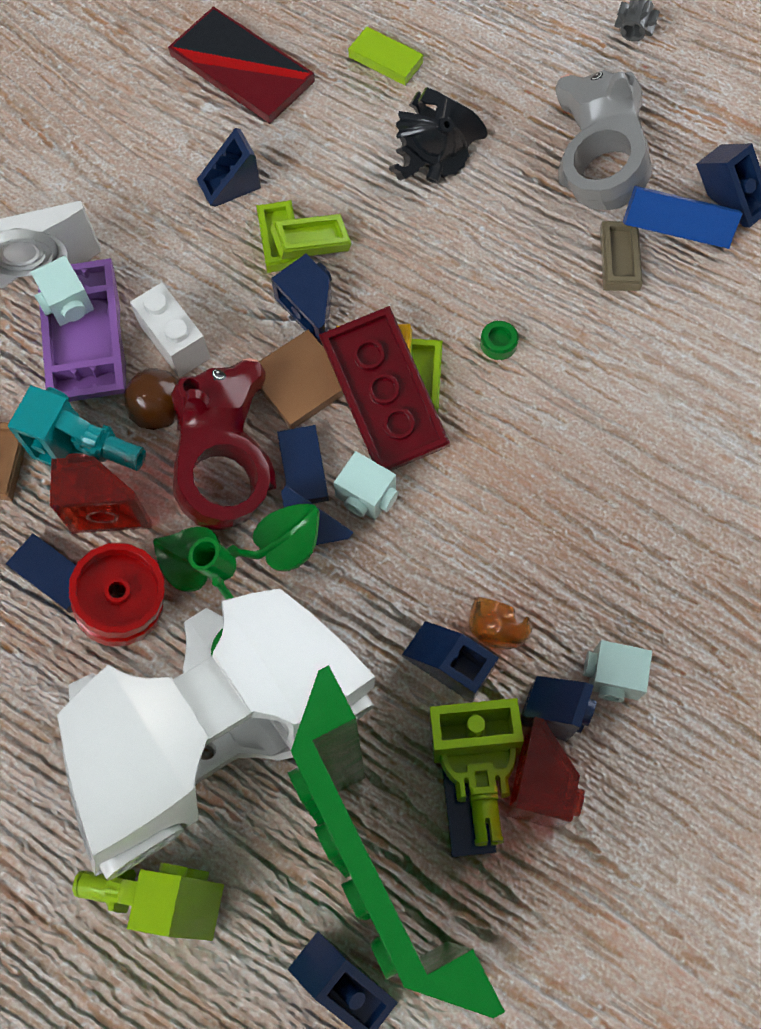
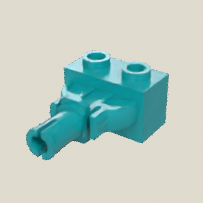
M30 385L8 424V428L32 459L66 472L75 455L91 458L93 463L98 465L109 460L136 471L142 467L146 457L144 447L117 438L110 426L103 425L100 428L81 418L69 403V397L52 387H47L46 390Z

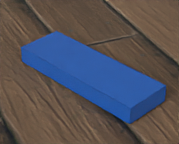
M634 186L623 223L628 226L729 249L743 213L740 210Z

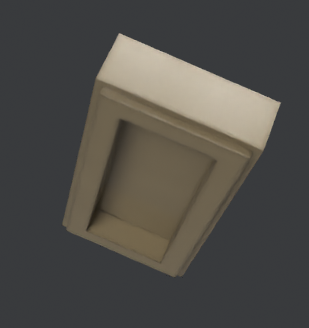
M602 221L600 225L603 290L640 291L643 281L639 229L625 225L623 221Z

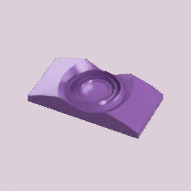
M109 258L71 264L94 310L85 314L77 321L68 322L60 326L53 313L45 316L40 307L46 389L47 387H52L63 392L69 397V402L123 394L126 390V360L121 337L120 303L113 262Z

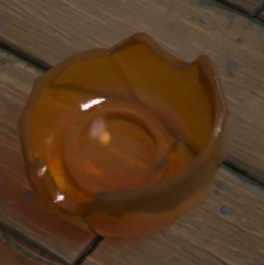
M474 597L469 615V629L480 643L493 649L505 651L520 647L528 642L533 629L529 617L526 616L523 622L518 623L514 607L483 597Z

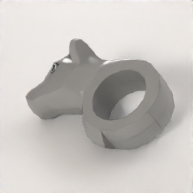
M602 70L587 77H578L570 74L562 76L555 88L558 102L564 111L574 116L581 132L568 144L558 169L559 184L570 189L576 200L590 209H619L629 203L634 186L646 188L652 174L649 145L642 131L639 117L643 101L642 87L632 72L612 73ZM622 152L629 155V159L623 168L608 178L594 180L583 177L586 167L603 154Z

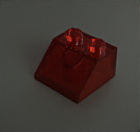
M72 453L68 454L65 458L52 459L50 506L72 534L152 528V521L136 493L94 456Z
M534 717L524 731V743L518 759L507 817L558 830L571 823L574 816H580L585 791L578 788L580 775L545 720Z

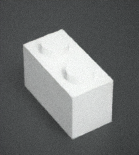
M162 282L130 301L140 327L179 378L210 359L204 336Z

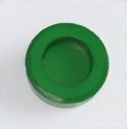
M493 321L482 330L480 339L481 350L491 359H507L517 349L518 332L508 322Z

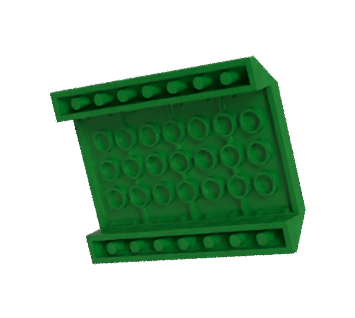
M328 665L318 670L291 749V754L298 767L287 773L302 804L317 823L314 830L329 861L337 867L345 878L349 876L352 878L341 884L357 919L364 921L371 919L379 934L369 944L386 980L398 974L404 988L493 1019L503 1014L505 1010L474 949L446 942L420 957L418 956L338 793L365 779L357 721L330 666Z

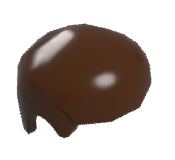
M157 368L139 371L129 381L125 390V405L129 419L137 426L150 430L172 425L176 411L172 403L171 392L179 380L170 372Z

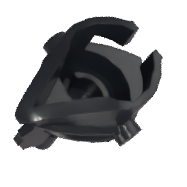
M426 87L422 95L418 91L409 104L417 114L403 111L398 113L400 120L396 122V127L399 130L396 137L400 139L402 146L396 149V153L403 156L405 163L403 167L399 164L391 165L389 170L396 174L397 179L401 181L414 176V173L419 172V168L425 166L429 168L426 180L439 184L441 177L455 176L458 170L465 167V162L470 157L468 146L475 140L485 139L488 134L483 121L472 110L442 93ZM425 104L435 105L437 108L434 110Z

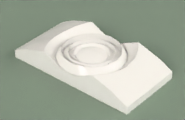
M82 201L0 219V288H4L18 277L31 276V271L64 255L70 264L87 262L101 252L99 241Z

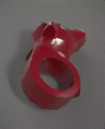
M246 358L231 367L210 368L196 376L182 377L171 392L172 403L178 416L177 430L180 431L174 464L173 494L184 515L199 526L213 530H222L242 524L263 504L267 491L276 489L275 470L270 458L243 431L252 398L261 390L266 379V372L256 359ZM222 456L236 461L244 468L250 479L251 492L249 498L234 506H221L208 501L200 494L194 483L193 469L200 461L209 457Z

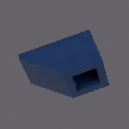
M427 621L423 623L402 654L403 658L469 702L474 701L495 669L499 659L498 656L464 634Z
M536 676L520 717L521 725L567 742L576 732L581 734L584 726H589L597 703V701L590 699L594 685L580 681Z

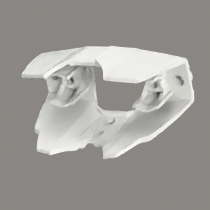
M279 588L221 601L223 616L205 608L184 622L186 654L183 674L174 679L172 677H136L107 665L97 675L91 673L69 684V702L57 714L70 796L79 831L94 875L97 876L103 873L108 881L120 876L172 842L184 831V828L198 821L196 784L237 758H265L280 761L292 758L291 749L318 670L328 665L330 666L356 717V721L374 707L367 694L374 688L375 676L344 642L312 613ZM223 628L222 636L217 646L215 647L213 655L211 657V647L213 640L218 634V632ZM204 748L212 752V759H201Z

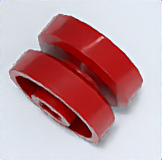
M108 543L90 550L77 562L69 579V599L78 627L91 640L106 646H128L143 640L156 628L163 613L164 577L158 563L145 550L128 543ZM120 592L124 593V595L120 598H114L111 596V594H114L117 597Z

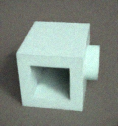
M65 255L30 272L41 291L34 295L45 316L51 313L54 314L60 326L68 322L77 321L85 314L94 310L83 285Z
M357 451L354 452L334 481L335 497L343 501L344 506L351 513L359 517L367 515L376 520L382 510L385 512L390 510L399 493L396 490V474Z
M601 640L594 649V652H587L583 676L590 677L589 684L594 685L592 691L599 692L598 697L612 702H623L625 698L639 700L647 693L652 650Z

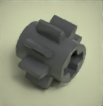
M630 0L629 4L622 1L614 26L620 28L621 35L626 40L640 41L644 38L645 34L648 36L653 35L660 11L653 10L652 0Z

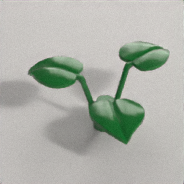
M296 504L270 513L259 522L253 532V541L260 548L257 551L239 549L235 545L225 548L220 544L217 535L212 530L206 527H191L169 536L155 538L153 542L156 558L163 575L176 589L182 592L197 591L205 585L209 578L212 580V585L218 588L226 600L232 599L234 596L226 587L224 581L234 575L236 571V557L256 560L265 557L267 564L276 571H291L300 567L309 559L316 546L320 512L316 505ZM223 628L218 632V634L213 640L211 647V657L213 655L215 647L217 646L222 636Z

